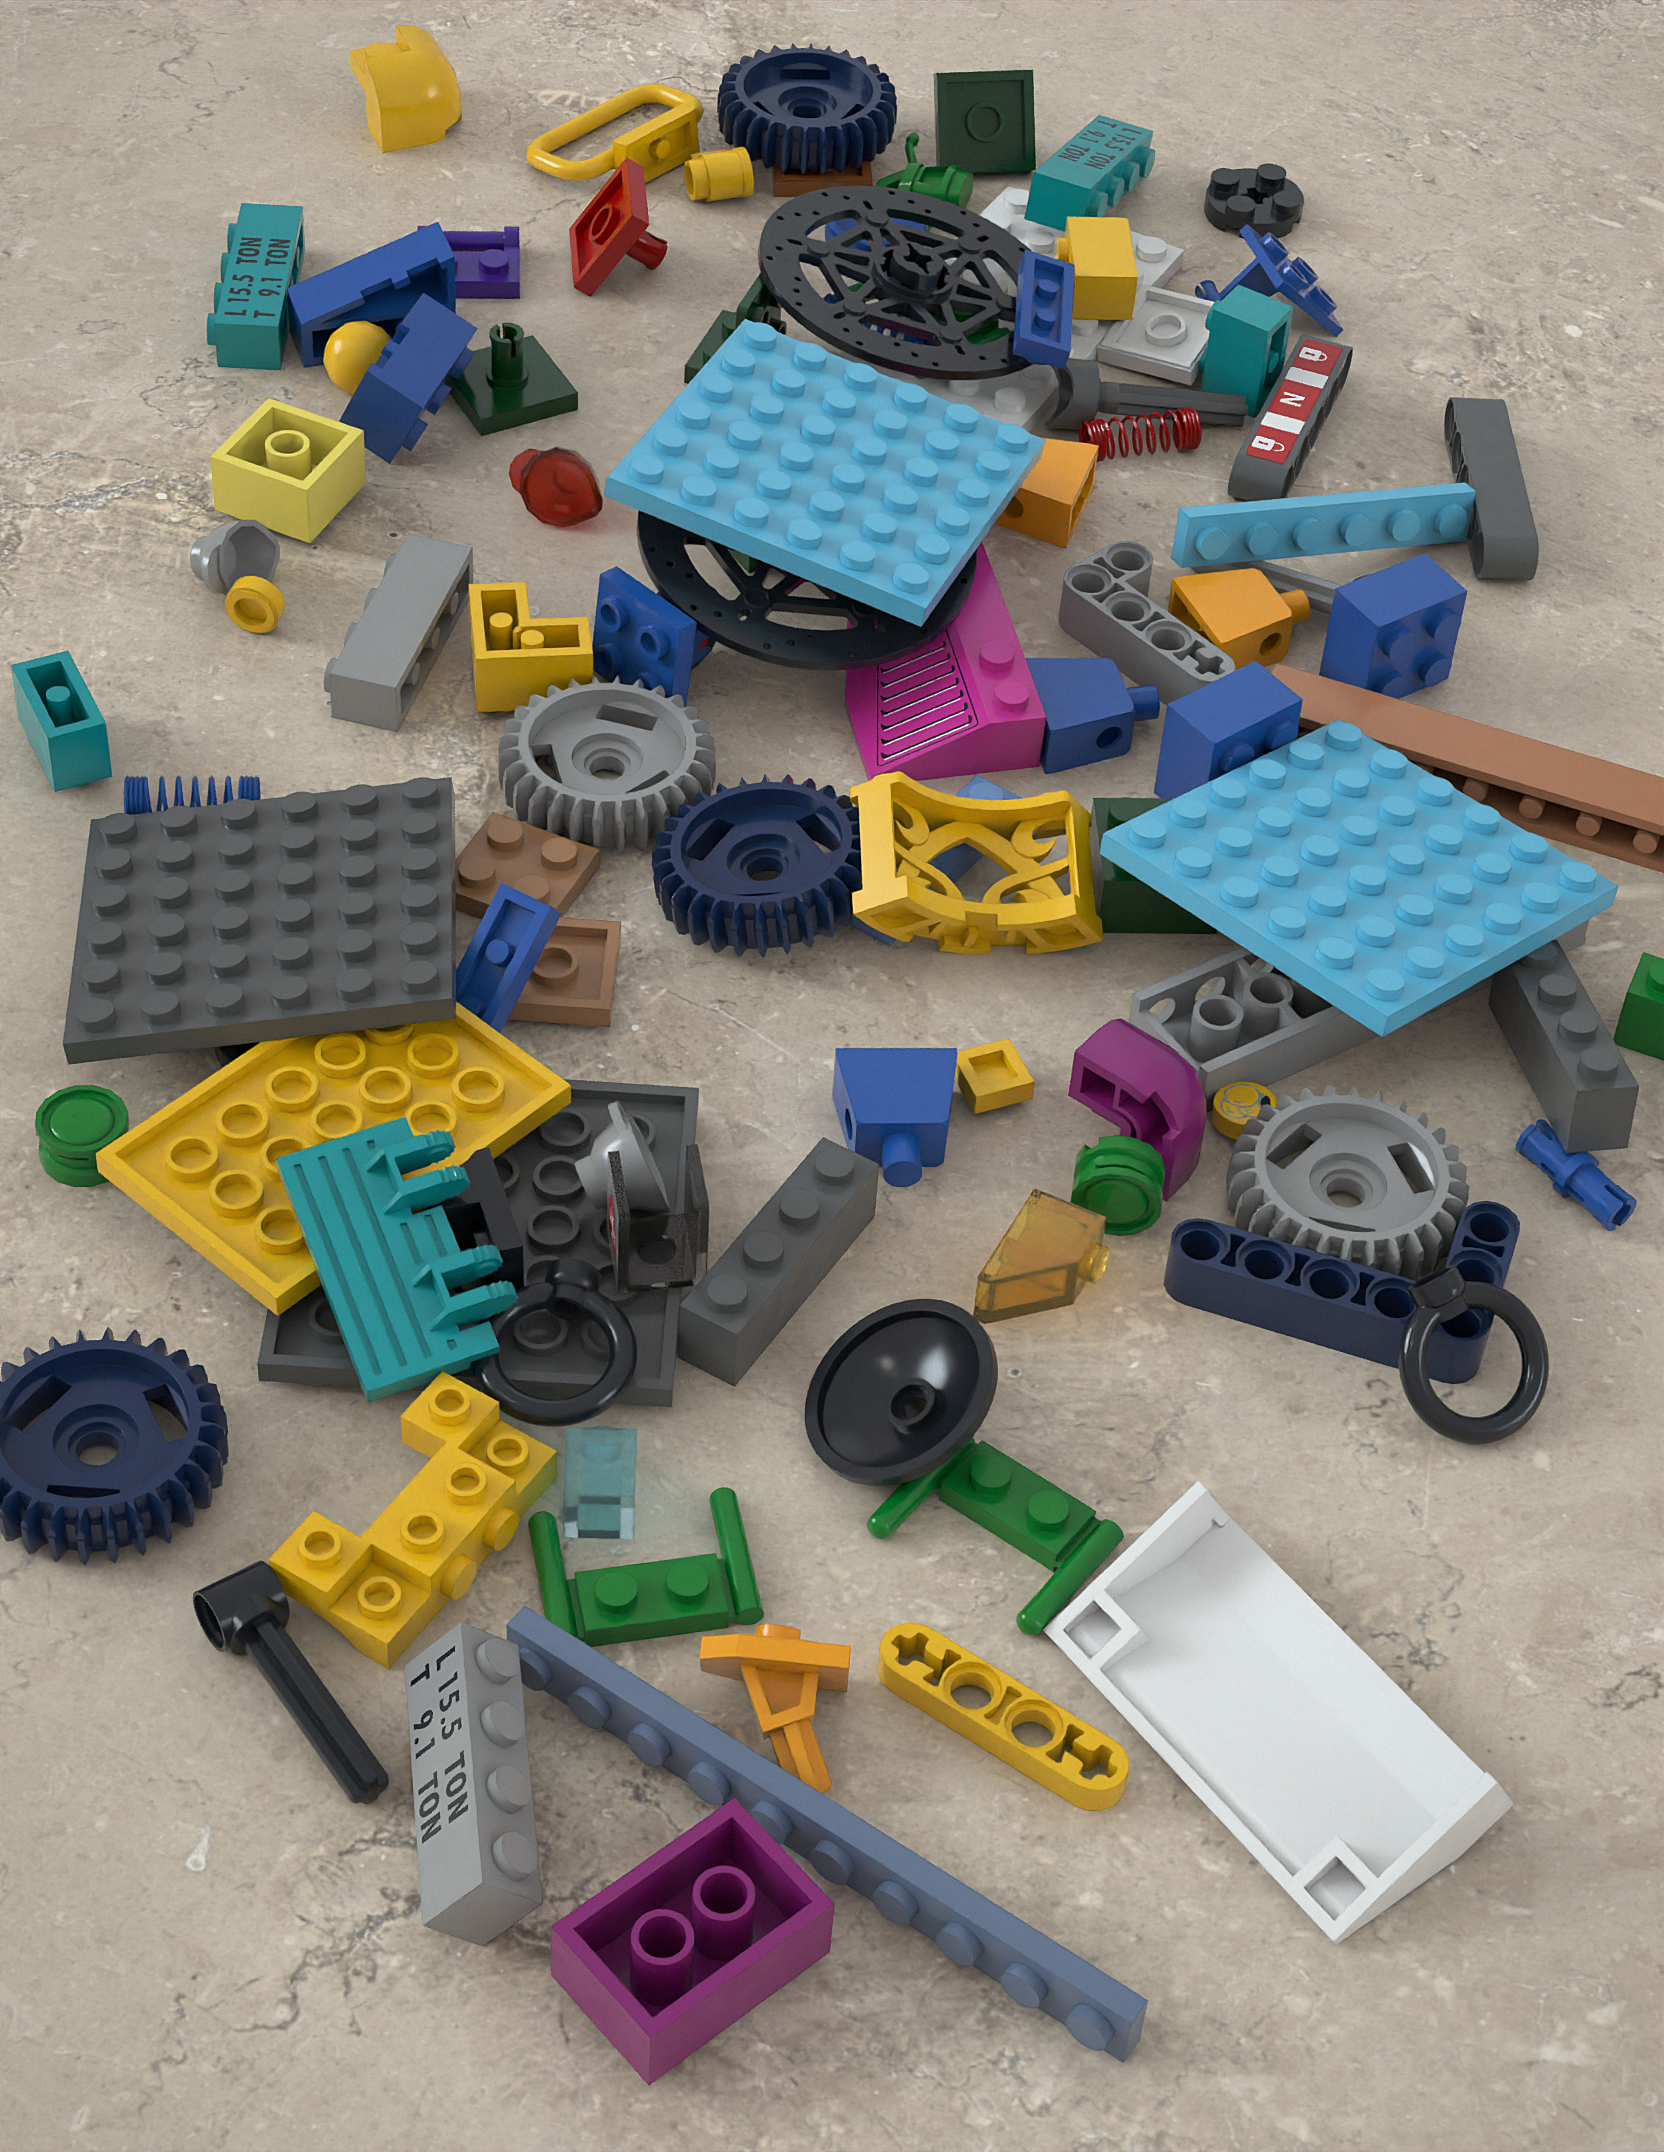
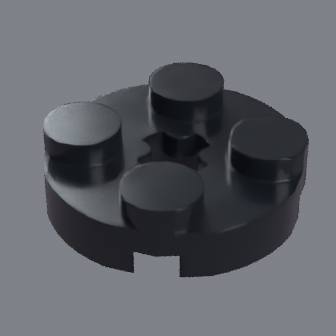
M1262 164L1258 169L1243 168L1232 170L1229 168H1219L1211 174L1210 184L1206 190L1204 213L1208 221L1223 232L1225 231L1226 224L1240 230L1247 224L1262 237L1270 232L1278 239L1292 232L1293 223L1297 221L1299 224L1302 217L1304 196L1300 188L1286 178V170L1276 164Z

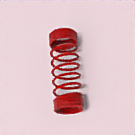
M1187 407L1185 409L1179 408L1175 413L1167 410L1163 416L1155 411L1149 418L1141 413L1135 420L1129 415L1125 416L1122 421L1113 417L1109 420L1108 424L1102 419L1083 421L1079 428V442L1098 445L1097 462H1102L1106 455L1110 460H1113L1115 457V442L1110 429L1111 423L1114 421L1120 426L1118 441L1120 453L1124 458H1127L1129 454V442L1124 428V423L1128 419L1133 423L1132 444L1134 452L1138 457L1143 451L1142 436L1137 424L1139 418H1144L1147 421L1146 444L1148 451L1152 455L1156 452V435L1151 423L1154 416H1158L1161 420L1159 439L1161 448L1165 453L1170 449V435L1165 422L1166 415L1171 414L1173 416V440L1175 447L1179 451L1198 448L1201 443L1202 428L1197 411L1192 407ZM1163 427L1166 436V447L1163 439ZM1150 432L1152 436V448L1150 444ZM1136 433L1138 436L1139 451L1137 449ZM1122 434H1123V437H1124L1125 452H1124V449H1123ZM1109 438L1111 443V453L1109 448Z

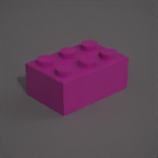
M733 1798L551 1926V1976L641 2078L650 2085L830 1953L835 1903L745 1808Z

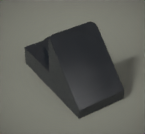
M490 1149L476 1150L463 1165L470 1180L469 1187L465 1189V1192H461L459 1196L456 1195L452 1199L447 1198L443 1202L431 1205L429 1209L442 1205L460 1250L475 1249L477 1246L481 1247L485 1244L497 1246L503 1262L501 1263L502 1266L497 1268V1271L492 1272L493 1283L500 1281L512 1282L514 1289L517 1290L524 1287L523 1243Z

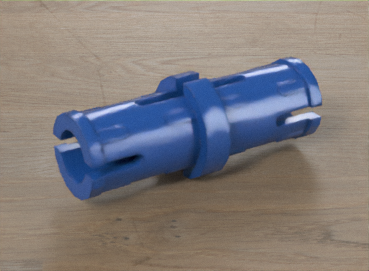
M1540 1119L1537 1120L1536 1125H1529L1518 1138L1516 1150L1541 1169L1554 1182L1553 1189L1566 1199L1570 1196L1578 1204L1582 1205L1606 1230H1615L1616 1225L1621 1226L1634 1212L1637 1203L1636 1199L1609 1179L1598 1168L1599 1161L1589 1152L1566 1153L1555 1131L1545 1120Z

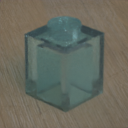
M605 1425L566 1427L563 1538L634 1539L637 1457L636 1428H613Z

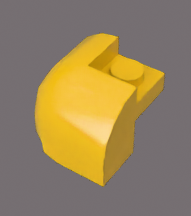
M395 25V43H373L366 48L349 51L350 68L366 93L367 128L382 153L428 145L446 139L445 130L454 125L458 120L462 121L461 92L454 67L430 33L413 25Z

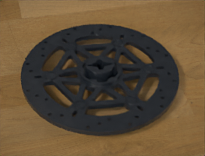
M838 186L808 192L791 199L780 206L765 223L757 253L758 265L767 288L791 317L830 345L854 357L890 370L934 379H990L1006 376L1033 365L1024 357L1013 354L1014 330L995 341L980 345H973L966 339V337L998 319L1015 324L1017 298L1004 294L983 262V259L990 258L999 264L1017 287L1019 264L1025 250L1031 251L1019 239L988 219L953 203L912 191L878 186ZM852 218L859 224L826 242L807 237L815 229L833 221ZM890 218L924 224L958 237V239L948 238L891 221ZM882 237H884L892 246L885 248ZM861 240H867L872 252L847 247ZM951 258H957V260L954 261L950 266L944 261ZM800 262L816 266L820 269L839 300L838 303L830 304L826 302L813 289L801 269ZM965 270H971L981 286L959 278V276ZM841 275L861 282L864 285L856 292H852ZM873 295L879 300L871 304L865 303ZM952 309L976 313V315L964 322H958ZM891 313L900 314L901 316H904L907 319L892 315ZM939 314L942 325L931 315ZM869 323L933 342L935 346L899 340L863 326V324Z
M638 510L637 539L641 558L650 579L662 597L697 622L696 629L718 643L758 660L791 668L824 671L853 670L891 662L919 650L942 634L957 618L966 604L972 589L977 566L976 549L922 627L814 582L812 583L829 599L788 596L804 582L811 581L761 560L754 575L748 576L728 551V549H734ZM684 545L705 546L739 590V596L735 600H728L714 590L698 573ZM771 569L786 576L771 589L763 587ZM772 611L846 617L854 628L810 630L778 624L766 618ZM743 616H746V617H747V618H746L745 620H743V621H742V620H739V619H740L741 617H743Z

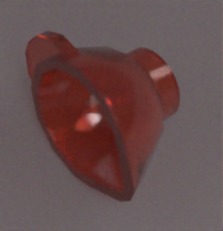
M554 447L545 451L529 448L516 455L510 464L509 477L512 487L521 494L526 509L543 524L558 527L572 526L596 517L602 510L603 498L599 480L591 463L577 451Z

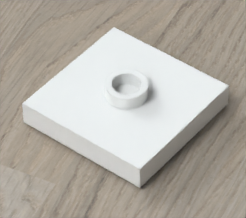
M1141 284L1136 291L1132 320H1116L1097 346L1098 361L1192 385L1200 374L1199 363L1208 345L1209 330L1205 328V322L1214 302Z

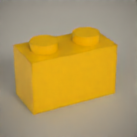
M1067 217L1065 237L1056 238L1055 259L1075 265L1072 319L1132 320L1138 275L1128 218Z

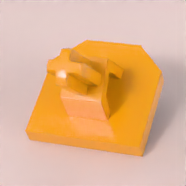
M776 1624L757 1625L756 1635L702 1636L699 1658L701 1671L737 1681H744L763 1740L770 1738L779 1767L822 1794L831 1788L832 1781L812 1726L815 1717L817 1689L847 1692L851 1646L800 1639V1629Z

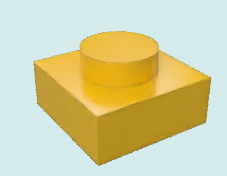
M1010 1038L957 1051L955 1081L974 1114L1033 1099L1035 1081Z

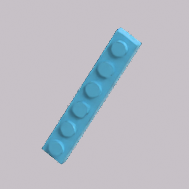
M1464 482L1181 507L1178 513L1171 559L1180 568L1466 541L1476 491Z

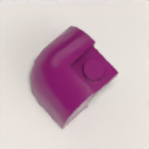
M1122 1018L1110 1020L1075 1050L1068 1096L1121 1128L1119 1136L1133 1137L1150 1144L1161 1154L1166 1166L1162 1200L1167 1202L1189 1180L1199 1163L1206 1125V1098L1200 1075L1174 1048Z

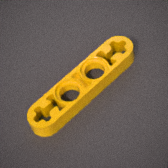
M905 1622L895 1625L885 1632L880 1642L878 1675L882 1684L892 1693L1074 1806L1086 1811H1102L1113 1807L1121 1800L1129 1773V1758L1124 1748L1114 1739L928 1626L920 1623ZM917 1653L924 1657L923 1663L917 1660H913L907 1666L898 1663L899 1656L909 1659ZM933 1677L940 1681L939 1686L935 1687L932 1685ZM963 1685H976L983 1688L989 1694L991 1701L984 1707L968 1709L954 1701L951 1693ZM1035 1722L1048 1729L1053 1738L1046 1745L1031 1747L1020 1743L1014 1737L1012 1730L1019 1724ZM1066 1744L1072 1746L1071 1754L1065 1751L1062 1762L1058 1763L1064 1746ZM1097 1765L1107 1770L1106 1776L1097 1774L1092 1780L1086 1779L1081 1775L1082 1769L1090 1772Z

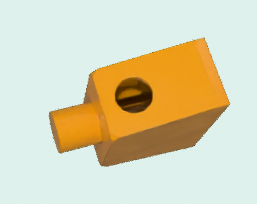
M1042 438L1046 441L1040 460L995 524L1052 545L1067 548L1094 487L1099 446Z
M1248 568L1172 578L1167 612L1228 654L1234 661L1236 671L1254 661L1266 667L1283 660L1288 654L1292 627L1295 624L1308 621L1310 605L1306 594L1301 589L1278 594L1260 570Z

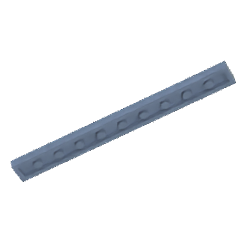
M524 1606L506 1625L507 1640L518 1644L522 1684L534 1691L544 1690L569 1706L572 1713L585 1725L594 1729H605L628 1744L631 1751L644 1763L653 1767L662 1766L687 1782L692 1791L708 1804L714 1806L725 1805L735 1798L779 1845L787 1846L810 1861L814 1869L823 1878L833 1884H846L871 1900L877 1910L891 1922L903 1926L909 1925L936 1942L940 1950L953 1962L961 1966L975 1967L1000 1983L1004 1991L1020 2005L1027 2008H1039L1067 2026L1071 2035L1085 2047L1096 2051L1104 2050L1119 2061L1124 2062L1139 2042L1148 2005L1147 1999L527 1606Z

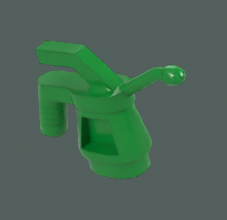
M912 132L906 138L905 153L908 160L906 168L879 179L875 185L932 196L966 208L972 194L974 177L972 173L963 172L960 167L955 165L924 166L922 163H918L914 147L919 143V135L916 132Z

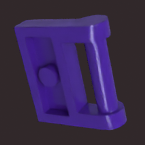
M417 226V230L427 226ZM504 226V232L443 231L455 256L456 298L520 299L519 227Z

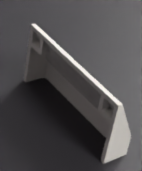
M1199 1481L1044 1629L1045 1633L1336 1945L1459 1858L1514 1805L1513 1801L1488 1771L1484 1773L1225 1512L1212 1494Z

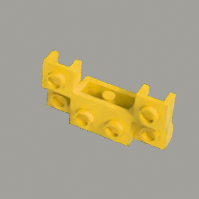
M443 1371L400 1416L402 1443L429 1457L430 1460L369 1528L359 1537L313 1511L268 1559L270 1568L276 1574L287 1596L317 1613L347 1638L361 1654L388 1670L450 1599L458 1600L468 1591L480 1564L493 1550L501 1551L508 1545L517 1530L521 1517L557 1477L556 1450L500 1420L498 1401Z

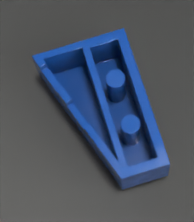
M439 222L287 288L289 332L304 368L324 365L323 358L327 341L330 335L345 323L357 321L370 322L383 328L392 340L400 324L423 293L456 314L455 256Z
M423 293L400 324L392 340L389 339L377 362L375 364L372 363L366 371L339 422L364 430L365 448L391 464L402 446L411 452L428 426L420 418L426 410L435 415L452 389L444 383L449 374L459 379L473 358L475 352L467 348L478 328Z

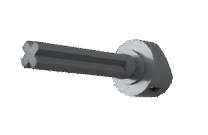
M1068 358L1064 369L1051 366L1058 380L1059 399L1056 411L1050 420L1045 422V426L1048 428L1079 430L1082 422L1094 420L1097 412L1134 417L1142 413L1149 418L1155 411L1163 416L1167 410L1175 413L1179 408L1192 407L1197 411L1201 423L1243 427L1244 416H1247L1248 405H1245L1246 396L1101 382L1099 367L1095 360ZM1168 414L1165 420H1173V416Z

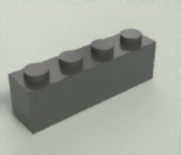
M1552 940L1493 974L1488 1005L1566 1153L1628 1148L1639 1085L1559 942Z
M823 1137L679 1305L678 1358L735 1387L875 1217L879 1164Z

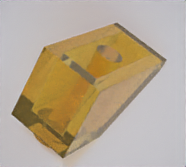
M1034 1188L978 1275L973 1317L980 1323L988 1324L1073 1305L1086 1282L1095 1285L1101 1278L1107 1265L1110 1248L1102 1245L1107 1217Z

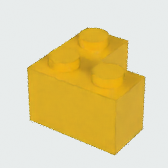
M526 582L468 584L470 645L477 712L515 711L516 707L521 705L528 707L531 695L537 694L547 698V690L550 685L565 690L568 689V683L572 678L579 685L591 684L593 678V650L588 616L530 619Z

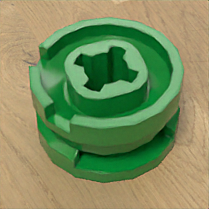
M96 1085L71 1086L58 1090L46 1098L37 1110L35 1119L36 1136L40 1140L39 1156L45 1172L57 1182L72 1187H93L109 1182L107 1178L98 1172L96 1153L128 1132L129 1117L123 1100L111 1090Z
M1119 1135L1099 1137L1098 1145L1092 1148L1085 1144L1076 1156L1070 1206L1075 1217L1088 1228L1102 1234L1117 1236L1138 1234L1152 1227L1159 1219L1162 1207V1191L1166 1166L1161 1154L1150 1144L1133 1137Z

